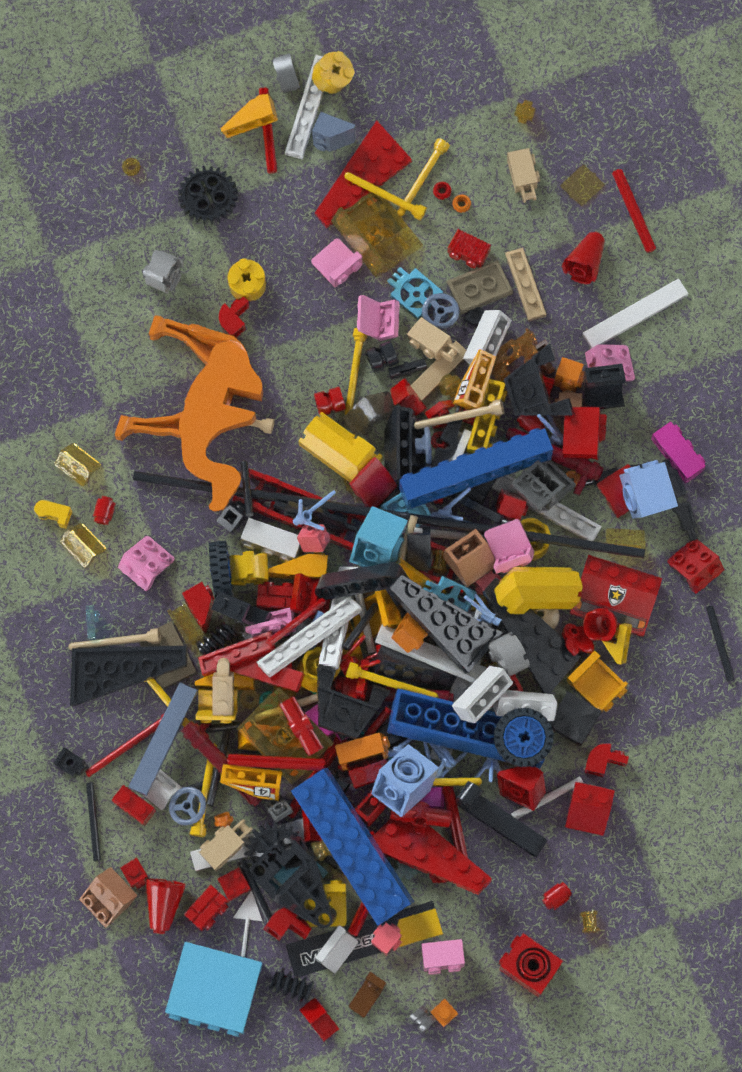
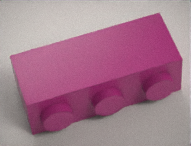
M669 422L653 433L651 440L664 457L670 459L672 467L678 470L679 476L686 484L704 471L706 466L705 460L700 454L697 455L695 453L692 443L688 439H684L681 435V429L677 425H673L672 422Z

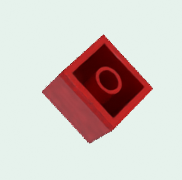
M575 782L565 828L604 836L615 790Z

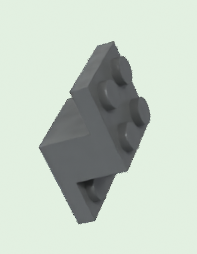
M537 460L516 478L510 487L539 512L543 507L550 510L575 488L576 483L551 460L543 464Z

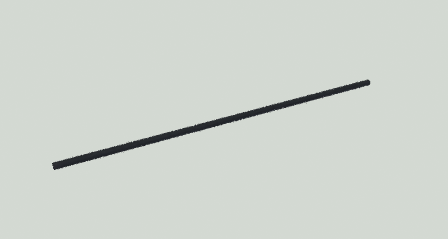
M134 471L133 474L134 481L212 492V483L138 471ZM239 487L234 495L244 497L243 487ZM251 489L252 499L271 502L277 500L288 503L290 500L299 503V500L302 499L303 505L306 506L315 505L321 500ZM328 500L320 506L330 511L367 516L372 508ZM381 509L406 519L408 522L410 516L414 515L418 517L416 524L467 532H472L476 529L480 534H485L486 530L497 527ZM525 531L529 541L642 559L645 556L646 549Z

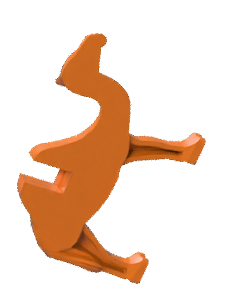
M155 315L149 331L150 340L155 341L166 335L179 339L186 343L206 366L197 375L185 399L184 411L173 416L147 419L121 415L115 431V437L117 440L123 441L132 433H146L156 436L172 435L180 438L182 442V457L186 469L195 477L212 483V502L209 504V509L213 512L224 510L232 496L237 492L242 475L241 472L230 465L210 461L206 456V450L209 444L221 433L249 426L255 422V412L233 407L230 404L233 395L262 401V381L252 369L244 345L235 336L217 332L197 324L186 325Z

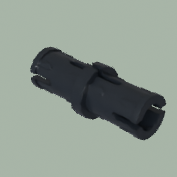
M422 358L409 363L406 361L402 365L388 368L390 379L393 380L394 378L405 375L411 376V373L426 370L427 365L425 359Z

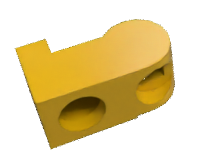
M40 500L34 506L35 513L40 519L58 521L59 527L67 529L72 515L71 507L46 500Z

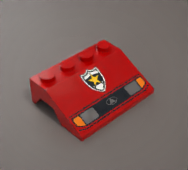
M588 555L581 576L582 592H578L577 596L580 597V602L570 610L569 614L584 618L589 611L605 608L616 616L617 628L624 623L631 624V634L644 637L662 578Z

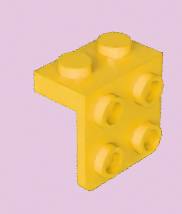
M339 880L330 881V884H324L327 898H331L329 904L337 913L335 922L329 927H339V925L343 927L347 923L346 884H342V881ZM308 899L309 905L315 907L314 900ZM323 913L322 918L325 921H330L329 916ZM307 921V923L310 925L309 927H318L312 924L311 922Z

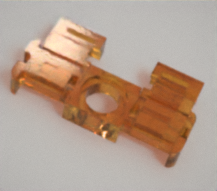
M526 328V332L518 339H511L499 348L491 372L496 381L504 382V378L511 374L506 369L507 365L514 362L520 356H524L525 360L523 361L526 363L533 355L538 353L535 346L537 339L533 331ZM513 347V353L507 356L508 350Z

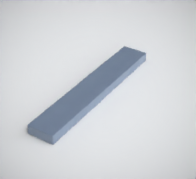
M179 683L131 780L129 789L145 796L148 795L198 693L196 689Z

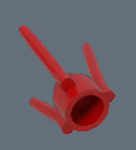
M365 635L347 653L341 656L342 661H340L339 666L345 675L350 662L358 664L361 669L381 662L380 660H375L361 665V660L358 661L355 656H350L366 638ZM378 653L370 655L364 658V660L370 661L373 658H375Z

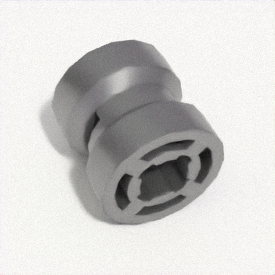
M424 1005L409 1017L412 1023L419 1024L418 1030L421 1033L426 1031L436 1021L433 1015L427 1016V1008Z

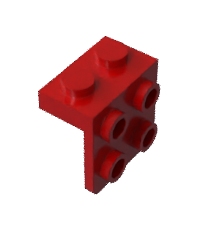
M698 539L689 541L667 561L674 570L686 578L690 589L695 594L704 589L724 571L719 556Z

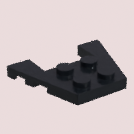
M547 344L525 364H522L504 378L515 415H575L570 398L551 404L540 366L557 360L553 344Z
M319 664L317 667L318 726L355 740L391 690L374 684L368 701H361L330 689L336 670Z

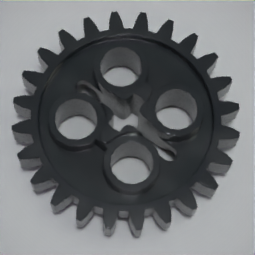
M203 166L202 171L196 168L195 174L189 172L190 178L183 177L185 183H180L182 189L178 190V194L181 195L178 197V201L182 202L180 203V208L184 209L185 215L189 214L190 220L196 217V223H198L202 219L204 225L207 220H210L211 225H213L214 219L220 223L221 216L227 219L226 213H233L231 207L236 208L234 201H238V196L236 195L238 190L235 188L236 183L231 182L232 176L226 177L227 171L220 173L219 167L216 171H213L212 166H210L209 170H206V167ZM202 181L206 185L208 194L211 195V200L213 205L215 206V209H212L207 195H205L204 188L201 184ZM210 182H217L215 186L209 185ZM193 189H200L198 193L191 192ZM223 197L224 201L217 202L216 199ZM202 204L207 205L205 209L198 208Z

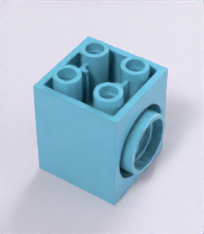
M372 506L356 535L349 562L361 567L396 562L402 542L404 541L403 537L408 520Z

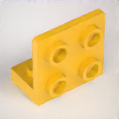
M213 689L198 690L196 720H200L201 723H211L212 720H220V723H231L236 719L238 713V689H234V712L232 716L213 715Z

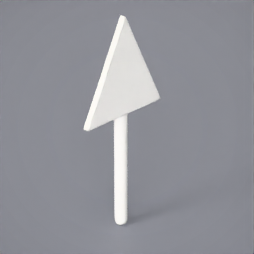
M250 891L233 917L246 919L242 957H245L249 921H262L252 891Z

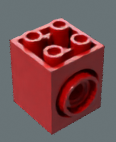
M523 933L521 937L517 935L511 943L510 948L512 950L510 953L505 952L498 963L501 965L499 970L539 998L561 966L563 960ZM531 962L535 963L538 967V970H529L527 964Z

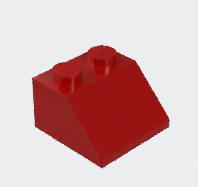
M200 582L183 592L182 595L186 605L205 634L208 632L213 614L211 608L215 597L209 585L205 586L203 582Z
M518 766L499 771L497 774L500 796L533 811L546 793L544 774L537 767Z

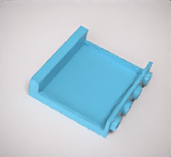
M185 942L165 1013L170 1014L169 1018L181 1021V1018L188 1019V1023L200 1026V1023L207 1024L210 1030L219 1032L220 1028L228 1030L227 1034L237 1037L239 1033L244 1034L263 963Z

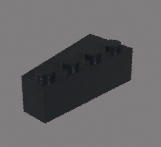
M381 645L375 660H380L381 662L371 666L370 669L371 673L412 686L426 688H451L457 677ZM371 681V686H373V685L375 684V685H378V686H380V687H389V686H386V685H383V684H380V683Z

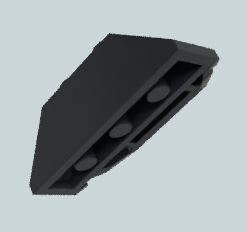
M401 406L394 407L384 429V466L394 480L398 481L402 479L403 475L408 473L416 474L424 468V454H416L415 439L422 438L424 430L423 428H414V423L419 421L414 415V410Z

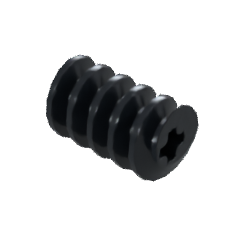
M222 622V629L215 627L216 634L210 631L208 632L210 639L203 636V643L196 641V644L203 656L220 650V647H227V642L233 645V637L237 640H240V638L229 624L227 625Z
M282 968L279 972L276 971L269 989L272 990L276 986L277 993L283 989L284 996L291 992L290 998L292 1000L298 996V1002L301 1003L305 999L306 1005L313 991L314 981L307 985L306 977L299 981V974L292 978V971H289L286 975L284 974L285 968Z

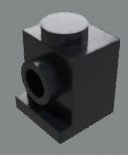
M235 500L230 502L217 519V522L232 533L240 527V524L246 517L245 504Z
M63 747L53 763L55 767L73 778H76L77 775L80 776L86 768L84 765L86 763L85 760ZM69 760L74 761V764L72 766L67 765V762Z

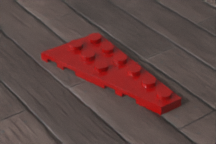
M377 120L315 211V216L326 228L372 193L345 179V173L349 172L380 187L412 162L410 156Z
M389 819L372 836L385 857L396 859L399 863L426 874L435 875L443 881L452 882L456 886L479 895L492 882V878L429 825L424 828H417L411 822Z

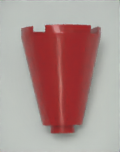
M599 232L588 233L563 261L562 270L566 275L569 273L573 281L581 284H590L592 281H596L605 244L602 234Z
M148 878L146 890L149 925L153 929V933L165 934V931H169L185 890V883Z

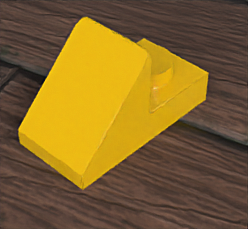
M624 623L616 629L615 638L617 641H602L616 663L620 665L626 663L632 630L631 624Z

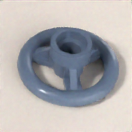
M437 293L426 299L422 307V315L426 321L438 329H445L457 321L459 306L452 296ZM445 299L452 304V306L444 307L442 305H439L435 300ZM429 304L434 308V321L428 316ZM442 310L444 313L439 314L438 311ZM454 312L452 318L448 322L440 323L447 319L448 313Z
M429 427L424 428L422 438L415 439L416 454H425L427 464L432 463Z
M183 787L177 790L169 802L170 815L180 825L188 826L195 824L203 817L206 810L204 795L194 787ZM184 793H190L187 800L182 804L175 805L179 796ZM196 796H197V797L199 798V800H200V809H199V812H198L199 804H198L196 801H194V799H195ZM182 810L186 815L191 816L192 819H181L175 811Z

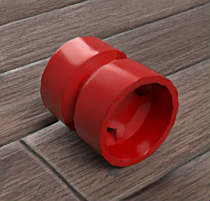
M339 386L329 389L328 393L324 391L314 393L319 415L321 412L325 415H330L331 411L337 413L346 410Z

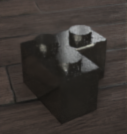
M389 391L364 396L343 417L351 432L355 436H366L372 432L374 425L382 421L388 422L395 407Z

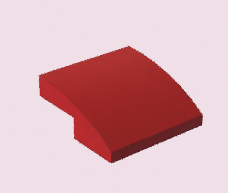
M373 457L349 483L355 495L362 499L365 506L376 508L397 487L390 473L376 457Z
M629 464L596 485L617 519L630 511L623 497V486L619 475L625 473L624 469L631 468Z
M302 573L295 574L290 606L291 611L301 614L320 599L315 595L319 579L313 580ZM330 599L325 600L326 604L318 611L324 614L329 611ZM317 611L314 614H312L309 618L314 619Z

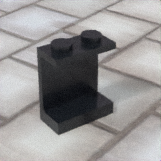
M623 364L585 368L584 398L586 407H600V410L625 407L622 394V384L626 383Z
M218 591L211 608L250 626L267 622L272 615L267 611Z

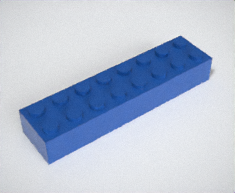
M539 428L533 429L524 436L521 434L516 435L507 442H496L493 444V447L487 449L485 447L479 448L470 455H459L456 457V460L450 462L449 460L442 461L438 464L439 466L433 468L431 466L425 467L416 474L408 473L403 475L402 479H399V490L407 510L464 491L468 487L472 488L524 470L533 465L537 460L541 463L551 460L553 447L545 428L541 430Z
M397 689L387 733L507 762L499 755L494 742L495 728L503 716H496L495 712L487 710L476 723L463 721L452 707L455 702ZM525 732L519 734L522 743L529 739V737H526L527 733ZM545 758L538 764L533 765L531 767H537L540 769L543 762L545 761Z
M328 768L322 769L291 790L377 925L384 923L415 902Z

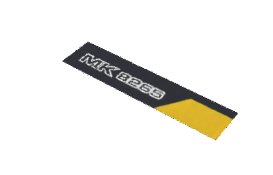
M433 901L403 909L381 924L384 926L385 923L389 925L393 923L401 930L400 934L402 937L400 940L402 943L399 947L443 934ZM374 919L364 921L358 936H352L358 941V944L343 964L381 953L380 950L371 944L375 937L373 933L379 926ZM350 926L343 927L347 933ZM335 930L286 944L294 976L299 974V977L328 969L318 962L315 957Z

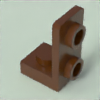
M372 972L368 973L365 982L349 1004V1008L363 1018L366 1017L387 985L385 981Z

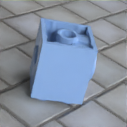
M658 460L642 464V468L639 465L624 469L625 473L619 475L623 486V497L626 506L630 510L632 519L642 518L678 507L665 462L658 463Z
M408 744L379 770L371 794L402 818L430 792L439 767Z

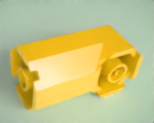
M323 412L320 413V417H314L303 432L306 435L305 438L299 439V446L348 482H351L373 457H376L380 462L383 461V456L380 453L378 455L374 453L376 451L374 446L359 436L355 439L354 434L347 431Z
M513 567L500 580L494 591L498 604L502 607L506 606L508 608L506 611L510 614H524L529 609L574 608L580 602V597L577 596L578 592H582V583L579 572L572 571L571 568Z

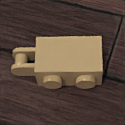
M529 148L508 152L507 162L515 193H521L523 203L530 199L536 200L534 189H537L540 176L539 172L534 169V165H536L534 154L530 153Z
M422 317L407 333L409 344L415 349H421L430 359L434 358L439 361L443 357L447 361L453 362V357L460 353V350L452 344L449 335Z
M221 658L217 664V672L213 674V715L232 716L234 712V672H230L229 660Z
M244 819L232 829L229 825L227 827L222 826L215 832L216 837L211 841L207 840L200 846V855L216 872L245 846L242 840L253 831L252 827L249 828L245 824L246 821ZM238 829L243 832L240 837L235 833Z

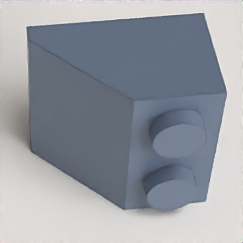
M323 112L320 113L312 130L313 145L320 151L327 150L331 152L352 144L356 140L354 124Z

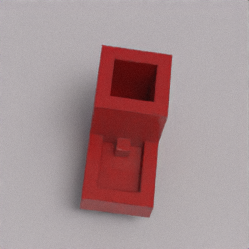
M244 296L241 299H236L231 304V308L224 303L219 311L221 330L223 333L235 336L236 338L246 330L245 323L239 318L250 307L249 301Z
M600 744L590 752L584 773L603 777L607 763L626 767L629 756H626L625 752L618 750L610 752L611 744Z
M282 908L273 914L263 930L280 941L288 929L304 940L312 929L305 920L297 919V914L287 908Z

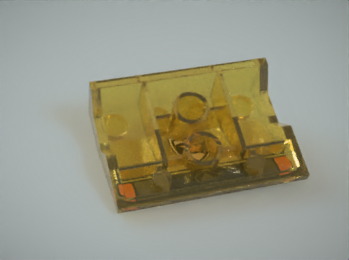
M374 193L363 196L355 205L345 210L342 207L339 208L331 220L354 251H358L362 255V261L375 277L388 272L423 247L421 241L402 217L398 215L390 202Z
M277 687L237 728L263 756L317 759L334 744L308 717L314 728L313 731L323 748L310 756L306 754L301 742L295 737L288 724L289 721L279 706L280 703L289 699L280 687ZM276 768L278 771H282V775L291 785L307 771Z

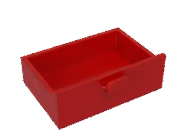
M573 407L575 415L565 416L563 458L598 460L599 441H603V430H600V407Z

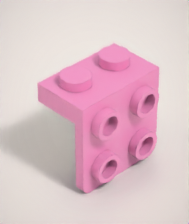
M340 239L333 240L311 260L312 265L334 287L344 283L348 276L359 270L363 264L362 255L358 251L353 254Z
M365 295L359 296L358 331L379 341L397 338L399 301L390 300L380 303Z
M598 344L585 352L588 368L623 364L626 382H631L635 379L629 349L626 345Z
M516 519L485 531L484 536L495 557L493 567L496 574L500 572L507 573L513 567L519 565L523 567L531 563L534 550L520 520Z
M145 536L123 554L118 568L139 587L148 591L152 587L156 576L174 562V557L151 537Z
M290 608L270 612L272 615L269 621L247 626L245 631L254 637L268 631L274 635L295 618L294 612Z

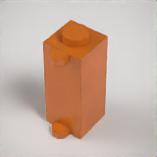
M376 733L335 745L339 763L342 765L343 771L348 770L347 765L380 755H383L384 759L389 758L388 748L390 743L388 737L383 733Z

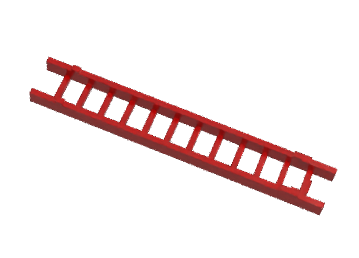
M249 468V477L260 481L258 487L255 488L256 490H262L266 483L276 487V493L286 491L295 496L323 499L320 496ZM234 495L232 501L244 503V499ZM252 499L254 512L298 530L302 529L303 525H294L293 519L290 516L275 512V508H273L275 502H271L269 509L257 502L258 499ZM338 512L340 514L348 516V523H351L352 519L364 522L365 518L367 517L362 515ZM345 529L339 537L329 534L330 543L352 551L354 543L344 540L347 533ZM431 541V550L436 552L431 564V570L428 573L421 570L418 571L438 584L441 578L432 574L441 554L444 555L447 547ZM451 568L446 577L450 580L452 579V576L454 574V571ZM453 586L447 587L445 589L451 591ZM461 589L459 594L463 596L464 590Z

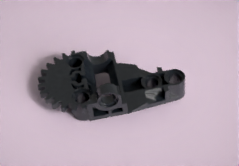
M269 822L266 823V829L262 825L259 826L260 832L254 830L253 834L255 837H248L252 844L245 845L250 851L244 853V855L250 856V859L245 862L252 863L249 871L254 880L281 906L324 929L331 926L337 918V913L329 904L331 898H327L323 878L316 863L319 860L317 857L319 853L315 847L298 836L299 831L292 832L293 826L286 830V823H282L280 828L278 822H274L273 828ZM284 838L290 839L292 845L287 846ZM274 853L277 854L275 859L272 857ZM296 855L303 864L281 886H278L272 878L283 868L282 866L286 865ZM258 865L264 867L265 873H261L258 870ZM308 899L314 900L316 906H310ZM322 914H327L330 921H325L322 918Z

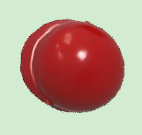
M605 608L589 611L583 621L584 632L591 640L609 641L613 638L617 629L616 616Z

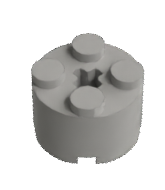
M155 250L151 257L152 260L143 270V276H145V282L148 286L168 294V291H173L176 288L182 275L179 273L180 267H184V262L182 259L169 253Z
M512 632L490 642V645H488L490 659L492 662L496 661L499 666L498 668H503L509 677L529 667V660H524L523 657L526 652L519 639L515 635L512 636Z

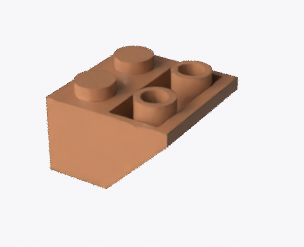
M476 529L445 549L443 557L466 588L494 569V556L488 543Z
M110 867L96 876L79 900L106 928L131 905L138 895Z

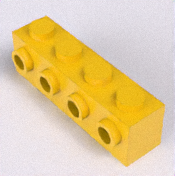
M489 379L480 408L490 406V403L499 399L505 402L507 391L504 390V382ZM489 413L476 416L466 453L473 454L479 448L485 447L487 449L492 447V443H489L491 436L495 437L497 426L494 424L496 419L500 420L501 415L496 416Z

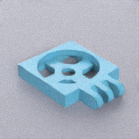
M399 267L397 271L402 276L400 277L397 273H394L392 277L397 281L395 282L391 278L387 280L395 288L390 297L399 301V304L419 320L422 316V308H412L411 306L418 301L422 305L427 299L424 296V292L429 287L433 290V295L443 293V291L416 268L408 274ZM412 279H421L423 281L419 287H413L409 282ZM402 289L409 293V297L405 302H403L400 295ZM415 291L420 292V296L418 298L413 296V293Z
M444 576L441 577L438 584L427 580L426 584L432 587L431 590L426 587L423 588L430 593L433 592L438 595V598L444 601L453 598V604L468 612L471 604L467 600L465 603L458 600L457 597L461 589L472 600L475 598L474 594H477L475 590L466 588V586ZM453 586L450 593H441L443 589Z

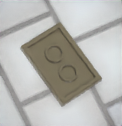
M499 261L447 281L449 290L458 303L461 315L474 308L482 307L513 294V290Z
M172 621L158 627L161 633L160 644L148 643V641L139 642L141 647L184 646ZM187 653L186 667L158 676L156 679L164 690L197 674Z

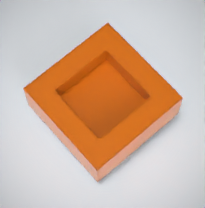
M446 999L430 1012L443 1028L458 1015V1012Z

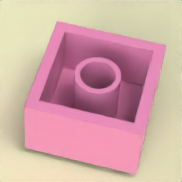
M462 939L423 943L424 972L428 971L429 975L440 974V971L448 969L449 972L461 971L460 969L465 964Z

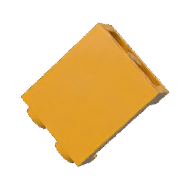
M386 590L375 591V594L364 599L366 611L374 602L379 606V609L369 621L373 638L377 637L382 624L392 629L400 624L402 620L400 611ZM359 614L353 618L355 627L361 620ZM363 631L359 635L358 639H360L364 635Z
M596 651L567 678V682L591 706L605 712L612 708L614 705L612 701L616 697L620 699L628 691L626 689L628 683L626 681L623 682L600 659V655Z

